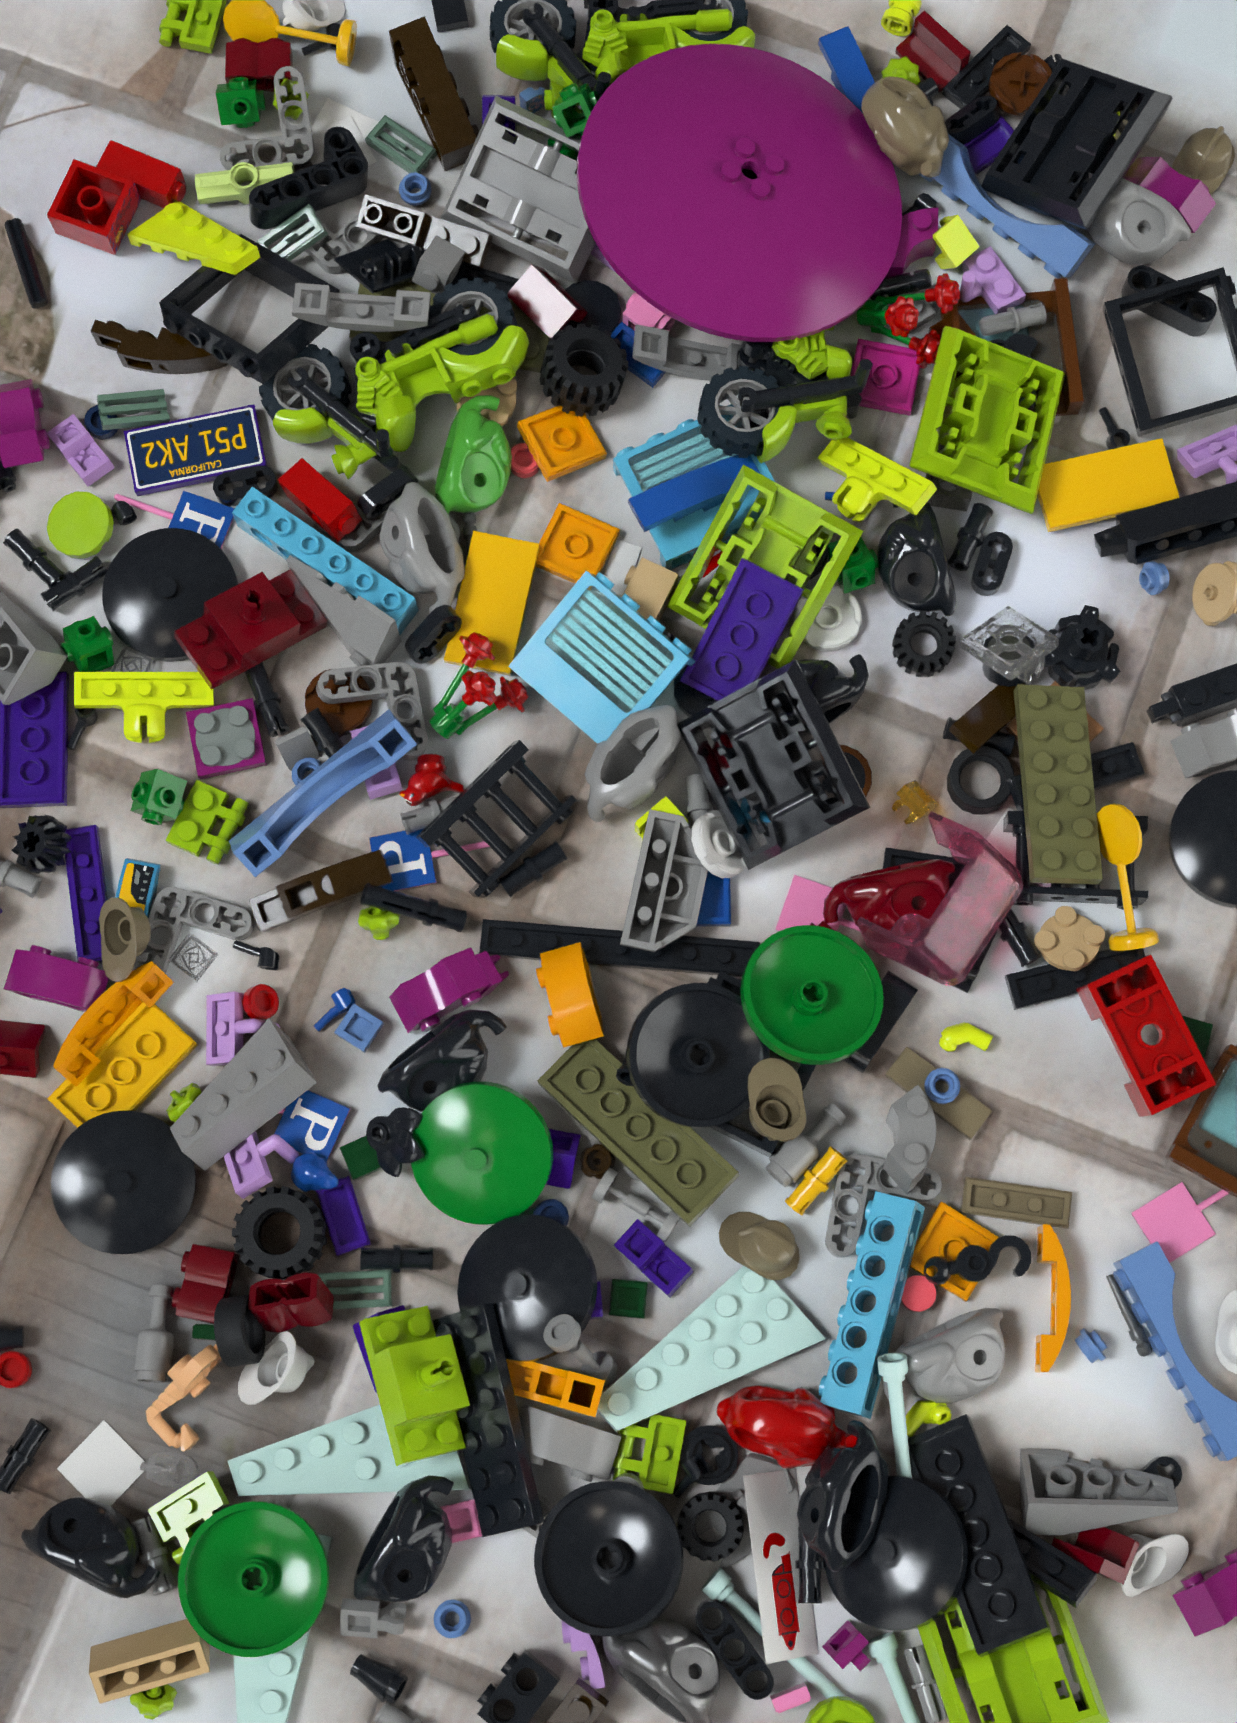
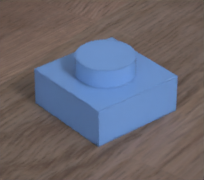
M353 1003L334 1033L365 1053L384 1023Z

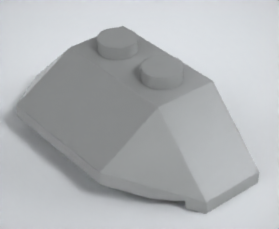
M649 809L620 945L656 952L696 929L708 870L701 864L695 854L691 840L692 830L684 816Z

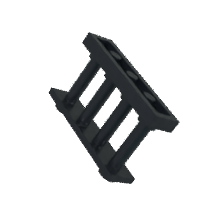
M520 740L514 741L416 836L425 847H430L433 843L437 847L441 845L477 883L469 891L473 897H479L481 894L487 897L500 884L497 878L555 821L558 824L565 821L574 811L570 806L577 801L573 795L565 796L560 801L524 764L526 760L523 755L529 749ZM507 771L511 775L515 773L550 810L537 825L500 788L502 784L498 780ZM483 795L486 799L490 797L526 834L512 849L475 812L477 808L473 804ZM458 819L462 823L466 821L501 858L488 873L450 836L452 832L449 828Z
M1024 811L1007 812L1003 819V832L1012 833V836L1016 837V886H1007L1003 892V897L1005 896L1007 900H1012V904L1018 906L1032 905L1033 901L1117 904L1118 909L1124 910L1121 889H1100V883L1099 885L1085 884V889L1065 888V884L1051 883V887L1030 886ZM1135 816L1143 836L1148 830V816ZM1133 862L1126 865L1132 907L1137 909L1138 905H1142L1148 899V891L1135 890V868Z

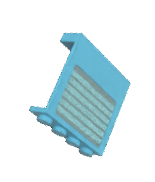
M721 415L727 422L733 418L731 415ZM688 419L680 423L676 430L665 435L664 433H657L641 446L636 448L630 446L618 452L616 457L613 458V471L616 476L621 475L631 497L687 472L739 454L732 453L729 456L724 454L723 450L719 447L717 449L709 444V438H704L702 435V425H698V420ZM751 454L750 456L760 474L774 481L765 462L761 464L757 456L755 457L754 454ZM755 488L749 490L734 520L723 536L722 542L727 544L732 534H737L760 492ZM722 504L705 512L703 509H700L676 522L670 519L649 530L660 551V562L664 568L672 570L692 560ZM760 509L758 513L752 511L750 517L754 518V522H757L763 509Z
M585 571L508 667L598 744L606 741L627 716L634 712L651 708L685 665L692 666L695 660L688 655L692 649L677 637L671 641L663 634L666 627L651 615L646 619L637 612L640 605L626 593L622 597L617 595L612 590L615 584L600 571L596 576Z

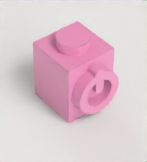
M636 292L629 298L626 304L627 309L623 312V323L634 331L636 325L670 331L676 320L649 304Z

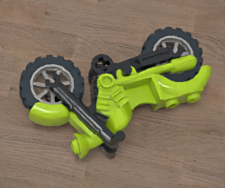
M498 0L494 5V12L491 11L490 41L492 50L496 53L497 69L519 80L544 81L548 78L550 80V90H544L545 110H551L552 118H554L552 107L560 96L559 91L573 83H577L578 87L588 83L591 90H596L601 97L620 75L653 55L670 49L700 44H731L754 48L755 34L753 30L747 27L748 9H745V0H655L646 6H632L628 9L619 7L617 0H589V20H587L585 42L581 51L575 54L572 49L575 47L576 19H574L572 7L568 8L566 0ZM510 28L519 30V32L513 34ZM579 103L575 104L578 109L582 110Z
M467 278L458 280L459 283L446 285L444 287L445 291L441 294L438 292L434 296V303L429 308L428 326L410 329L405 334L388 342L380 341L377 336L370 332L360 333L352 339L350 353L357 363L356 367H354L357 399L350 410L348 409L350 404L348 395L352 393L348 374L340 360L333 356L330 350L324 347L321 350L315 344H309L308 347L299 352L268 381L259 386V394L262 397V405L272 419L273 426L281 438L294 443L311 444L329 439L334 434L348 445L346 447L339 444L334 445L336 454L331 455L338 474L345 473L348 480L356 473L359 465L371 458L376 459L389 471L394 472L400 467L405 466L393 454V451L404 452L410 447L415 431V408L420 401L433 394L446 393L451 395L456 404L461 402L460 398L472 397L480 393L481 390L511 381L516 376V371L524 362L528 352L529 339L525 330L517 326L515 313L506 293L503 290L500 291L495 283L491 281L485 283L481 278H474V281H468ZM482 307L491 310V312L479 316ZM369 344L370 349L363 352L362 347ZM316 372L322 373L326 376L325 378H322L315 382L313 381ZM284 393L294 394L286 403H284ZM301 402L304 408L297 409L294 407Z
M835 326L826 330L833 331ZM826 330L814 335L795 338L794 340L777 342L742 341L737 360L738 369L727 368L723 370V374H715L711 378L710 384L706 383L698 408V425H702V435L704 438H709V444L715 449L719 447L723 450L724 454L729 456L732 453L739 454V458H748V455L754 454L761 464L772 459L785 448L792 435L795 423L818 419L815 423L816 428L825 437L833 440L847 438L852 434L849 419L857 416L862 400L859 393H862L866 387L873 364L868 359H862L859 362L855 375L850 376L852 357L845 349L826 344L824 334ZM749 358L757 359L756 364L750 363ZM728 399L734 407L719 405ZM721 415H731L733 418L727 422Z

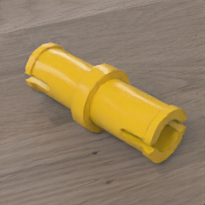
M830 1146L813 1169L805 1171L803 1174L805 1178L792 1194L785 1199V1202L795 1212L803 1216L821 1192L825 1193L830 1188L828 1183L848 1160L839 1151Z

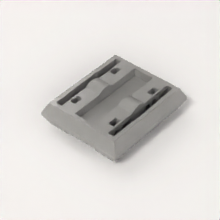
M495 96L441 218L488 233L493 236L491 243L573 283H577L596 242L588 228L579 200L577 161L559 152L563 145L578 152L582 136L575 134L567 138L563 128H560L557 124ZM508 119L520 126H525L529 130L555 141L553 148L551 149L503 126L505 120ZM509 132L512 133V134H514V135H516V136H518L517 141H516L515 144H513V143H514V141H515L516 138H515L514 136L510 135ZM481 197H484V198H486V199L489 200V202H488L486 208H484V207H485L487 201L484 200V199H482ZM469 203L516 227L513 235L510 236L488 223L465 213L464 210ZM523 231L568 251L569 254L564 261L521 241L520 237ZM552 231L562 235L559 240V243H556L558 235H556Z

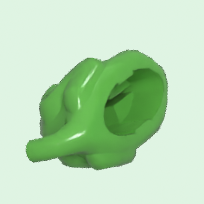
M491 395L475 396L462 404L451 423L435 485V498L444 506L448 514L451 511L475 513L485 510L497 502L507 487L512 462L509 442L502 426L493 420L487 419L480 413L483 409L496 411L500 398Z

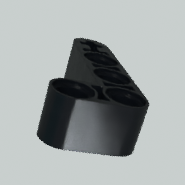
M344 127L330 128L324 136L323 162L255 187L249 195V217L251 223L259 229H271L280 225L308 204L316 212L363 193L367 188L368 162L352 133Z

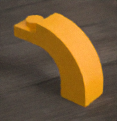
M506 1359L514 1395L596 1417L605 1380L536 1362Z

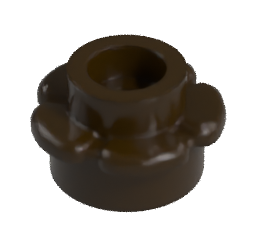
M594 1144L591 1148L584 1149L580 1156V1161L582 1162L581 1170L587 1177L594 1176L596 1179H602L608 1168H613L615 1165L614 1155L608 1152L602 1144ZM596 1158L601 1161L599 1165L594 1164Z

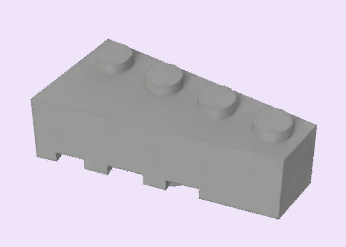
M268 1018L170 1127V1130L181 1151L205 1171L314 1086L317 1081L291 1038Z

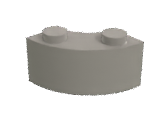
M1237 708L1227 713L1228 718L1203 726L1200 722L1188 725L1181 729L1182 735L1170 741L1185 779L1209 774L1237 764Z
M919 1085L893 1103L886 1118V1123L893 1133L894 1146L888 1152L883 1169L906 1195L916 1186L924 1174L936 1141L935 1115L927 1096Z
M523 1404L519 1417L530 1462L542 1466L544 1459L573 1468L571 1476L592 1482L593 1476L608 1480L621 1436Z

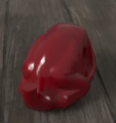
M933 859L900 864L851 876L837 883L825 898L823 908L824 921L827 924L839 921L837 910L839 905L844 903L855 925L871 936L882 939H897L922 933L935 925L945 912L949 897V875L955 871V866L953 863L945 860Z

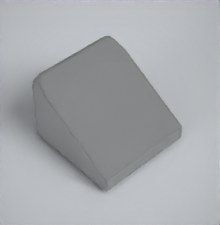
M304 726L275 741L290 771L303 758H319V752L307 728Z

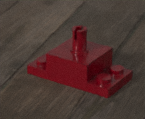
M291 569L271 580H268L262 571L204 602V615L175 630L174 638L212 690L326 628L327 619Z

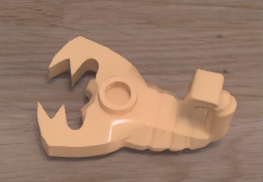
M216 1344L214 1346L208 1345L194 1357L187 1354L181 1358L167 1373L173 1380L171 1384L146 1410L149 1426L169 1447L173 1446L176 1449L181 1447V1451L185 1452L190 1450L199 1440L198 1434L187 1423L181 1427V1433L177 1434L163 1419L161 1413L189 1394L196 1398L210 1385L207 1376L222 1361Z

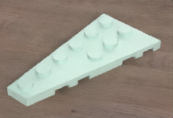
M743 1266L601 1395L597 1411L617 1432L773 1362L795 1354L798 1351L820 1343L826 1338L774 1280H768Z
M380 1404L227 1461L238 1496L398 1492L411 1481L428 1475L445 1477L453 1481L454 1484L451 1490H471L458 1451L396 1466Z

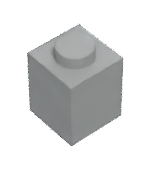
M436 235L421 256L412 281L434 294L438 292L441 294L445 291L444 287L450 284L457 275L465 251Z

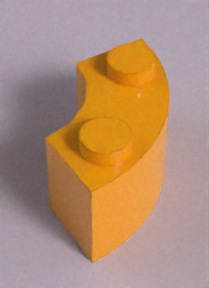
M581 942L540 953L542 967L536 968L540 987L542 989L546 988L552 1010V1015H548V1023L552 1035H559L563 1048L604 1037L603 1019L594 991L591 970Z

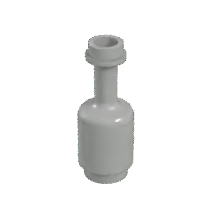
M830 1103L828 1107L822 1109L825 1115L807 1134H800L793 1140L785 1141L769 1158L770 1163L765 1167L766 1170L784 1187H787L791 1182L796 1183L805 1171L819 1158L820 1153L817 1149V1144L835 1124L839 1127L843 1125L842 1122L846 1119V1116L834 1104Z
M151 1285V1290L148 1292V1297L153 1298L151 1322L148 1329L141 1330L138 1334L134 1371L137 1372V1381L165 1383L166 1375L171 1369L174 1334L165 1329L168 1299L173 1298V1287Z

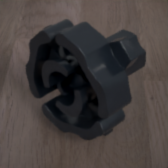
M1085 605L1080 615L1061 618L1056 624L1055 629H1050L1044 638L1039 659L1042 667H1048L1049 676L1060 686H1069L1074 678L1061 669L1060 664H1063L1075 675L1095 673L1090 678H1078L1075 682L1074 687H1084V690L1094 688L1102 679L1111 683L1121 672L1116 665L1119 646L1116 643H1111L1108 648V643L1112 640L1114 631L1098 619L1099 610L1096 607ZM1063 631L1058 639L1057 648H1054L1053 639L1055 635Z

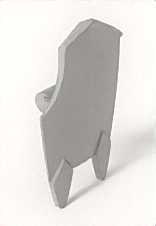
M750 1453L736 1466L732 1475L723 1481L716 1490V1493L727 1495L728 1498L737 1504L743 1515L744 1531L740 1544L728 1557L722 1559L720 1563L722 1569L728 1568L752 1552L743 1476L785 1470L788 1493L796 1487L794 1478L788 1468H782L777 1463V1460ZM707 1510L702 1512L695 1522L698 1536L713 1527L722 1536L726 1532V1522L722 1515L716 1511Z

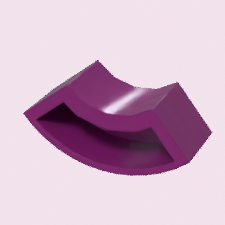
M1138 157L1123 177V179L1140 185L1170 202L1182 215L1191 229V233L1197 231L1216 205V202L1209 193L1208 187L1201 180L1191 179L1178 173L1162 157Z
M938 208L920 209L902 216L901 235L897 252L885 278L903 274L911 263L920 258L934 256L937 243L933 239V234L938 231Z
M32 379L0 385V457L4 468L43 461L44 450L50 449L49 438L46 429H42L39 408H44L43 397L40 388L34 389Z
M31 945L30 951L15 950L4 990L33 1000L45 1001L85 1012L105 992L109 978L106 976L105 971L98 969L99 963L94 960L78 957V961L74 962L52 956L51 950Z
M470 947L441 959L427 971L400 984L389 998L407 1032L411 1033L421 1028L424 1033L440 1025V1018L463 1005L466 1008L480 1001L483 998L480 993L490 985V982Z
M1237 1548L1224 1555L1227 1560L1226 1562L1204 1574L1201 1571H1197L1183 1578L1181 1583L1184 1587L1172 1595L1195 1637L1226 1625L1237 1616Z

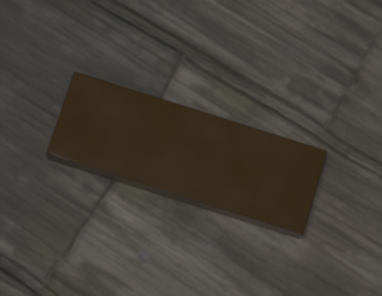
M997 685L950 727L949 731L974 754L1016 717L1014 689L1016 686Z

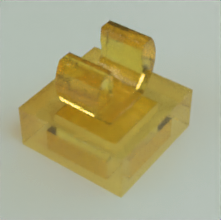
M915 780L905 784L896 793L901 799L894 802L892 810L897 811L903 805L908 806L910 815L904 822L905 824H910L918 818L929 815L938 804Z

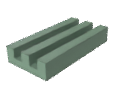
M386 115L383 116L365 138L368 146L409 174H421V170L428 167V161L430 159L433 160L437 156L436 149ZM387 128L388 130L402 138L404 141H406L407 143L421 151L423 155H418L417 153L406 147L404 143L387 134L385 131H383V129ZM376 137L380 138L381 140H383L384 142H386L387 144H389L390 146H392L394 149H396L397 151H399L400 153H402L403 155H405L406 157H408L409 159H411V160H412L413 162H415L416 164L412 163L411 161H409L408 159H406L405 157H403L401 154H399L398 152H396L395 150H393L392 148H390L389 146H387L386 144H384L382 141H380V140L377 139Z
M308 204L257 240L256 243L268 249L269 245L309 218V222L295 232H291L284 237V240L270 249L272 252L291 261L325 237L328 232L322 226V222L316 216L313 207Z
M164 389L97 395L102 430L151 426L170 421ZM149 411H159V412H160V414L131 416V417H120V418H110V419H108V417H107V415H117V414H127V415H131V414H139V412H149Z
M391 1270L319 1273V1277L326 1286L327 1281L383 1278V1285L328 1288L332 1295L384 1293V1299L334 1301L333 1310L393 1307Z

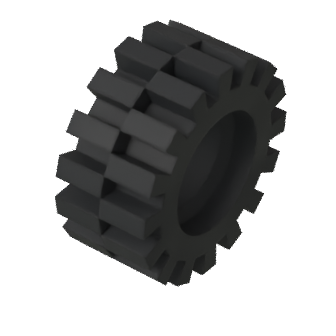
M920 611L919 615L916 616L915 612L911 613L907 620L904 618L900 622L893 638L892 647L894 649L892 653L894 658H898V666L904 665L906 667V673L910 674L911 671L917 672L916 677H922L923 673H927V677L934 675L935 671L940 673L945 665L949 664L955 650L956 636H953L954 629L952 625H946L948 620L945 617H942L940 620L936 618L938 614L932 611L931 616L926 615V611ZM918 633H928L935 638L937 649L930 655H920L911 646L912 637Z

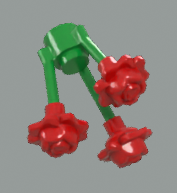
M948 273L937 277V283L934 288L926 289L923 293L890 297L877 296L875 300H868L857 310V321L861 326L870 327L872 333L883 334L909 345V349L916 351V364L920 365V368L925 369L928 364H935L941 335L932 329L922 339L915 336L912 338L907 337L909 332L915 329L918 324L919 311L915 308L914 301L926 300V302H936L938 307L941 308L942 314H947V312L953 310V305L958 304L961 294L957 281L950 280ZM888 324L891 327V330L884 327V325Z
M473 632L468 637H459L466 652L461 661L463 665L442 700L433 708L436 714L429 720L434 730L445 739H449L454 733L461 735L469 726L496 709L500 711L509 706L517 708L522 713L525 711L523 704L529 696L526 688L517 678L509 681L503 676L500 677V695L496 696L494 693L496 685L494 679L490 678L483 671L477 673L469 671V668L473 669L478 660L483 661L489 658L494 661L495 656L490 652L493 643L489 642V639L480 633ZM463 680L466 692L462 695V701L457 706L452 703L447 706ZM476 701L484 702L488 705L465 721H462L465 718L462 711L468 705L472 706Z

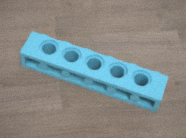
M251 487L233 510V517L240 529L284 559L291 555L317 570L327 579V585L332 586L337 582L345 587L354 600L358 596L366 599L395 619L399 635L402 634L419 610L415 597L254 487Z
M875 1191L873 1200H870L865 1210L867 1225L864 1235H860L856 1244V1255L858 1256L855 1270L852 1269L847 1279V1290L849 1293L846 1305L843 1304L838 1313L837 1324L840 1327L837 1339L832 1341L828 1351V1360L831 1361L827 1376H823L819 1385L820 1402L828 1407L871 1419L882 1377L879 1375L877 1358L887 1354L925 1210V1207L915 1200ZM893 1225L895 1230L893 1237L883 1242L881 1238L882 1231L885 1227ZM884 1260V1272L880 1276L874 1277L872 1273L874 1264L877 1261ZM870 1295H875V1307L871 1311L865 1312L863 1309L865 1299ZM865 1330L867 1340L863 1346L856 1348L854 1345L855 1335L859 1331ZM855 1365L858 1372L857 1377L852 1383L847 1384L845 1372L849 1367Z

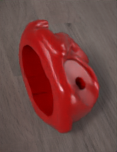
M747 1386L738 1390L734 1395L720 1401L717 1406V1415L735 1443L749 1451L776 1459L782 1468L790 1469L812 1466L825 1449L853 1447L857 1441L855 1436L846 1433L835 1424L834 1408L820 1402L821 1399L803 1387L796 1388L794 1391H783L767 1386Z

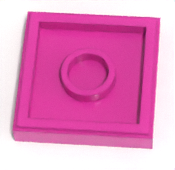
M858 338L851 376L855 375L859 362L862 359H868L873 364L866 387L862 393H859L862 397L860 406L910 416L920 365L916 364V351L907 347Z

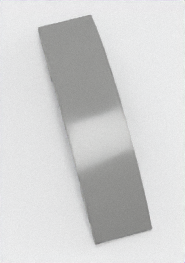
M295 283L292 316L323 326L354 331L390 332L410 330L428 326L431 293L397 290L396 297L330 292L329 285Z
M643 325L635 326L632 358L645 365L668 373L709 381L715 374H723V370L727 368L738 369L737 360L741 348L740 344L731 343L728 348L668 337V330ZM750 357L749 362L756 364L757 359Z

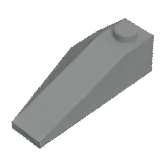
M290 555L286 559L289 569H291L327 619L330 627L351 654L349 658L357 666L385 663L401 642L395 619L361 596L354 600L345 587L335 582L332 586L327 585V579L320 572Z
M0 591V701L3 705H10L51 684L68 655L47 631Z
M1020 1449V1509L1023 1527L1035 1535H1066L1178 1512V1502L1173 1480L1131 1468L1118 1471L1102 1467L1103 1461L1092 1458L1090 1463L1069 1458V1452L1057 1449Z

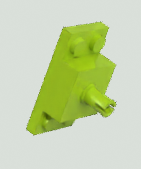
M428 1306L365 1318L360 1321L359 1325L396 1466L466 1448L456 1413L470 1406L451 1334L436 1337Z

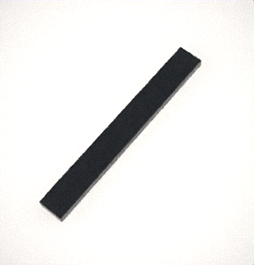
M483 919L479 953L487 951L489 956L499 955L504 958L541 961L540 953L581 942L589 965L718 975L721 970L733 977H742L748 961L759 947L760 942L682 936L658 951L651 952L620 945L623 933L620 930Z

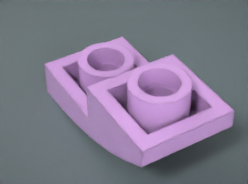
M562 1620L563 1642L571 1643V1652L587 1651V1657H580L582 1680H590V1686L593 1689L605 1688L604 1669L593 1636L571 1627Z

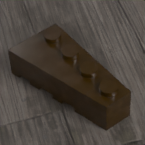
M425 16L389 30L395 67L433 148L436 149L437 157L444 172L465 164L478 136L479 129L476 124L471 125L468 119L470 113L463 97L459 98L454 76L445 65L442 51L439 45L436 44Z

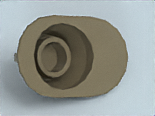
M1219 126L1217 129L1205 128L1192 134L1186 140L1172 165V168L1178 173L1191 179L1201 180L1208 187L1210 195L1221 185L1235 158L1234 147L1227 134L1224 133V127Z
M111 897L103 904L99 917L101 958L106 976L111 981L121 982L127 979L132 972L136 957L140 956L146 949L150 941L151 926L142 908L129 907L123 899Z
M767 1058L759 1061L753 1066L748 1076L747 1088L750 1103V1122L753 1128L759 1134L768 1137L769 1141L793 1140L803 1132L806 1125V1111L799 1075L790 1064L782 1059Z
M737 1212L729 1215L721 1224L719 1230L720 1245L724 1252L734 1261L768 1280L785 1279L790 1277L797 1269L800 1260L799 1248L792 1231L784 1223L777 1220H768L752 1212Z

